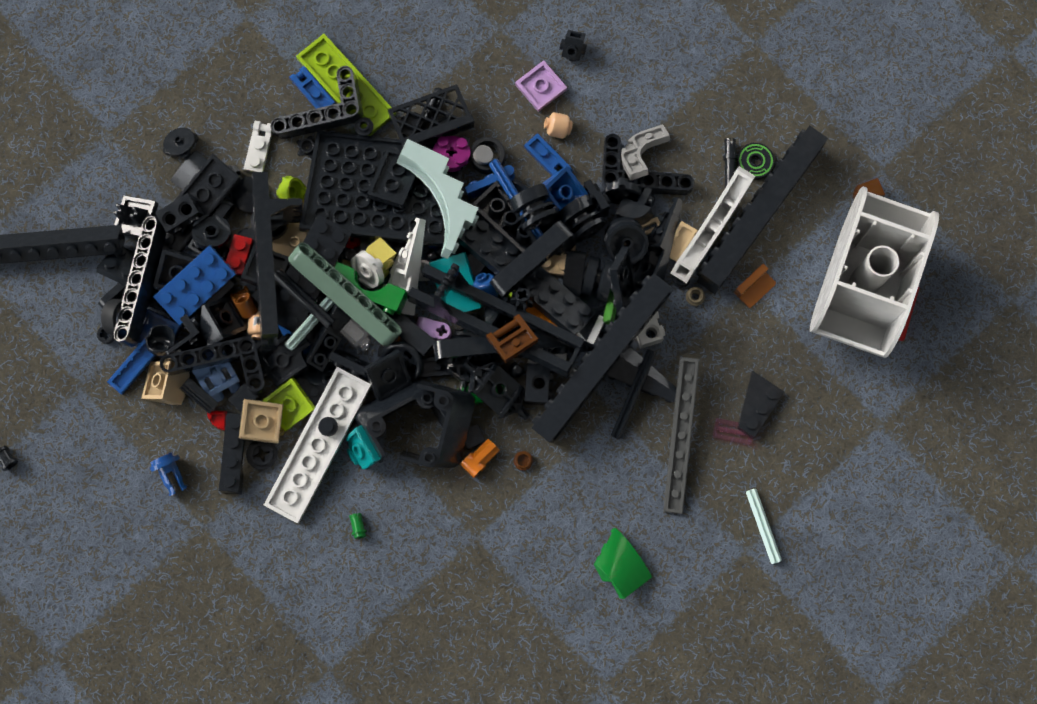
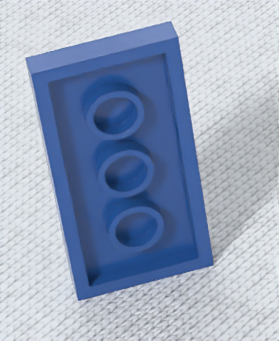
M209 245L153 297L177 324L181 325L183 323L180 319L186 314L190 317L237 273Z

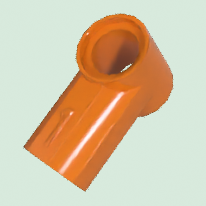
M487 439L474 453H470L460 465L475 478L478 472H482L486 464L500 450L492 441Z

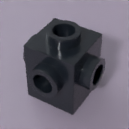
M568 30L565 39L561 40L559 49L563 50L561 57L569 61H579L581 55H585L587 44H584L586 34Z

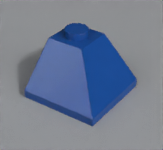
M565 166L542 183L545 184L550 194L547 201H553L555 206L559 208V211L578 197L588 194L568 166Z

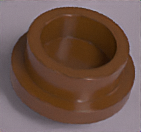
M526 451L518 452L514 457L515 467L521 471L531 468L533 464L531 454Z

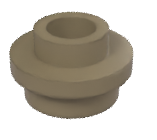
M692 287L687 291L686 300L690 305L699 306L704 302L705 294L702 289ZM697 294L699 299L694 300L692 295Z

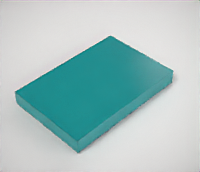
M466 252L449 256L448 259L441 258L429 262L430 266L444 273H447L451 269V265L455 263L459 266L460 273L470 285L474 283L475 279ZM452 290L446 296L447 304L463 312L483 307V305Z

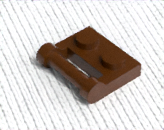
M519 314L513 317L514 320L494 333L490 332L486 335L490 344L493 345L505 363L538 342L536 335ZM517 326L520 327V329L499 342L497 340Z

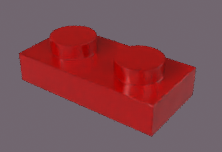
M234 234L226 262L237 273L236 275L241 276L254 240Z

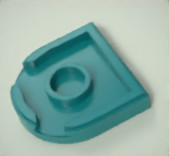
M362 425L356 427L348 434L346 438L349 446L347 453L355 465H360L361 469H367L381 459Z

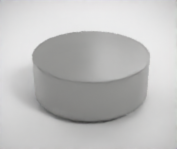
M480 145L474 151L473 158L478 164L487 165L493 158V152L488 146Z

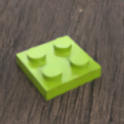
M294 377L262 400L263 402L283 404L281 427L284 432L288 431L315 409L314 404Z

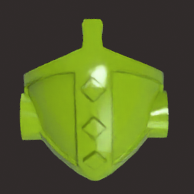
M284 176L276 190V195L279 199L300 198L304 200L306 186L298 178Z

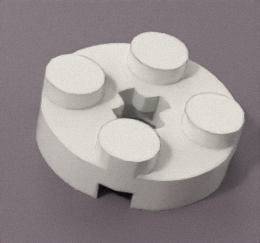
M364 250L357 253L351 259V268L358 272L360 276L358 280L364 286L372 289L384 282L383 263L380 259L374 258Z

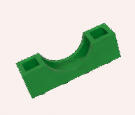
M336 262L334 268L374 304L384 308L383 311L392 316L394 313L401 314L408 299V292L390 283L377 291L364 290L359 284L358 272L354 268Z

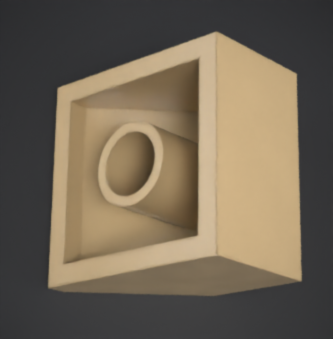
M160 361L151 362L141 399L171 405H182L185 393L179 388L190 377L189 372L166 375L160 367ZM168 361L165 364V369H173L175 362Z

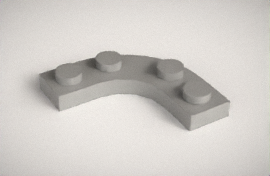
M663 124L635 134L628 140L625 148H622V165L630 180L649 175L648 168L641 158L647 149L670 141V135Z

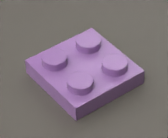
M544 60L515 82V86L538 112L567 90L565 84Z

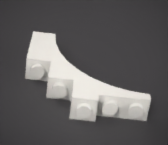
M740 166L737 168L708 217L671 271L672 275L685 283L689 281L740 204L741 199L755 178L753 174Z

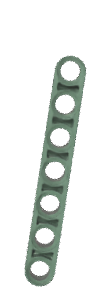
M299 243L289 255L288 260L293 267L380 344L390 346L401 334L400 326L308 244Z

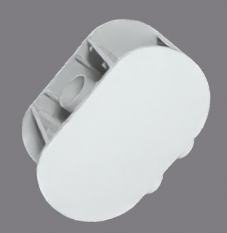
M862 186L852 203L839 235L813 312L810 332L887 358L895 347L909 316L936 234L939 213L935 211L931 213L921 211L867 192V187Z

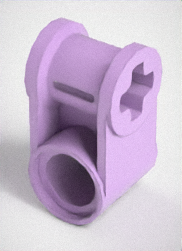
M418 317L416 325L436 341L451 339L452 332L448 324L425 317ZM445 329L446 333L440 336L439 331L441 332Z

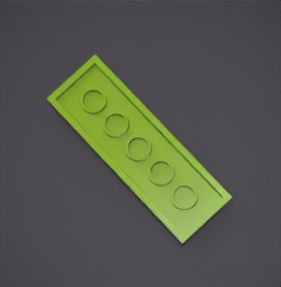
M322 34L296 55V59L306 67L337 104L341 103L336 76L337 70L342 66H348L353 70L358 80L363 117L370 119L373 123V131L368 136L374 134L391 120L388 109L392 107L325 34ZM347 74L343 80L348 79L350 74ZM349 92L346 97L352 96L353 92ZM357 109L351 110L349 114H354ZM366 124L361 125L362 129H365L367 127Z

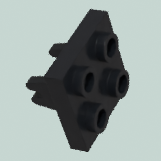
M123 196L121 204H116L118 211H114L116 216L114 225H121L124 235L139 237L143 221L149 216L155 217L159 203L152 200Z

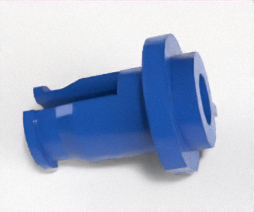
M172 452L150 462L151 472L158 471L164 486L169 491V496L176 494L166 474L170 471L173 472L180 489L184 490L187 488L183 483V477L175 462L180 457L179 455L173 456Z

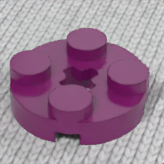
M441 136L433 147V151L449 158L447 162L449 169L447 172L459 171L461 167L469 163L470 147L464 138ZM454 151L456 154H453L451 157L447 152Z

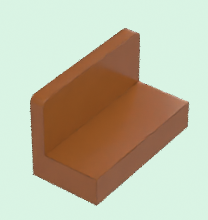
M764 263L738 286L734 292L748 308L755 305L776 285V282L766 273L768 268Z

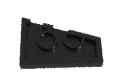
M752 371L737 429L754 439L784 394V391Z

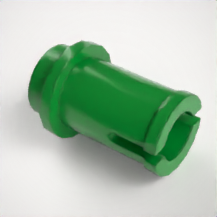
M362 514L350 515L349 518L353 529L351 534L354 536V539L366 537L367 530L364 529Z

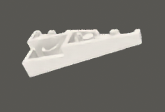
M415 218L416 225L413 231L407 235L409 240L406 246L401 248L389 272L391 277L388 283L400 287L408 293L412 287L418 289L426 220ZM407 299L401 313L414 316L416 305Z

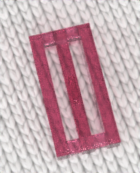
M716 418L712 438L751 445L752 438L740 430L719 426V424L737 427L739 422ZM722 431L747 436L748 438L746 440L742 438L717 434V432Z

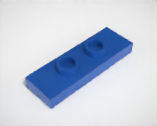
M146 338L142 340L107 381L121 395L126 392L157 356L148 351Z

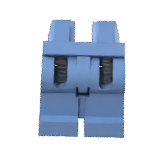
M207 352L205 354L208 358H205V356H203V359L211 360L214 354L212 352ZM192 357L187 360V364L191 365L194 362V358ZM231 362L192 371L202 389L217 402L225 398L222 393L224 389L229 388L231 393H235L240 388L238 376Z

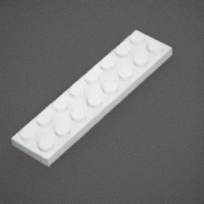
M339 367L335 369L264 506L296 523H300L355 419L357 411L364 402L371 384ZM332 417L337 421L338 430L333 436L327 437L319 432L318 425L321 419Z

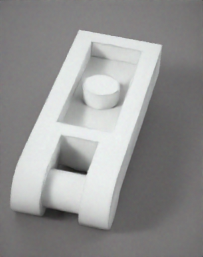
M254 121L244 171H264L273 134L270 128L271 123L266 125L261 124L260 121ZM259 132H266L265 136H259Z

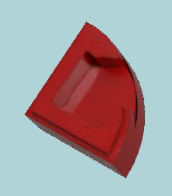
M211 411L210 414L207 413L212 425L225 431L227 411Z

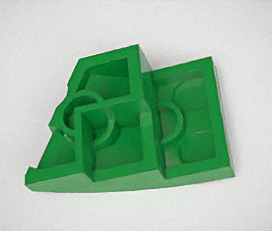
M613 528L610 531L612 534L607 543L603 545L601 554L597 557L594 566L602 581L611 582L619 598L625 599L652 578L629 541L617 528Z

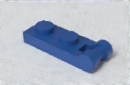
M302 66L298 73L289 76L292 83L315 109L336 104L305 66ZM305 77L306 80L301 82L300 80Z
M538 133L524 145V148L551 176L557 173L555 168L558 165L561 168L568 166L571 172H573V169Z
M507 165L504 167V170L510 180L513 181L515 179L514 168L511 165ZM489 174L480 181L470 182L465 187L468 200L482 195L494 182L498 181L495 174Z

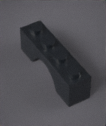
M226 414L219 491L225 494L242 495L244 477L243 453L246 439H239L242 414Z

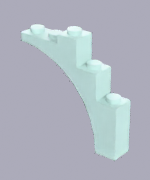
M407 139L397 163L421 179L438 202L445 228L441 256L448 259L451 253L455 254L459 243L456 242L457 239H461L464 231L469 229L470 226H475L479 217L476 215L478 207L461 200L464 193L461 188L464 183L446 175L449 166H447L449 158Z

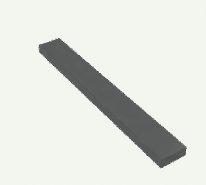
M680 357L663 512L683 514L700 359Z

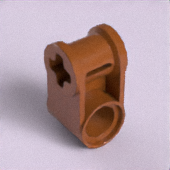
M244 286V289L234 294H229L243 318H250L257 313L258 309L247 286Z

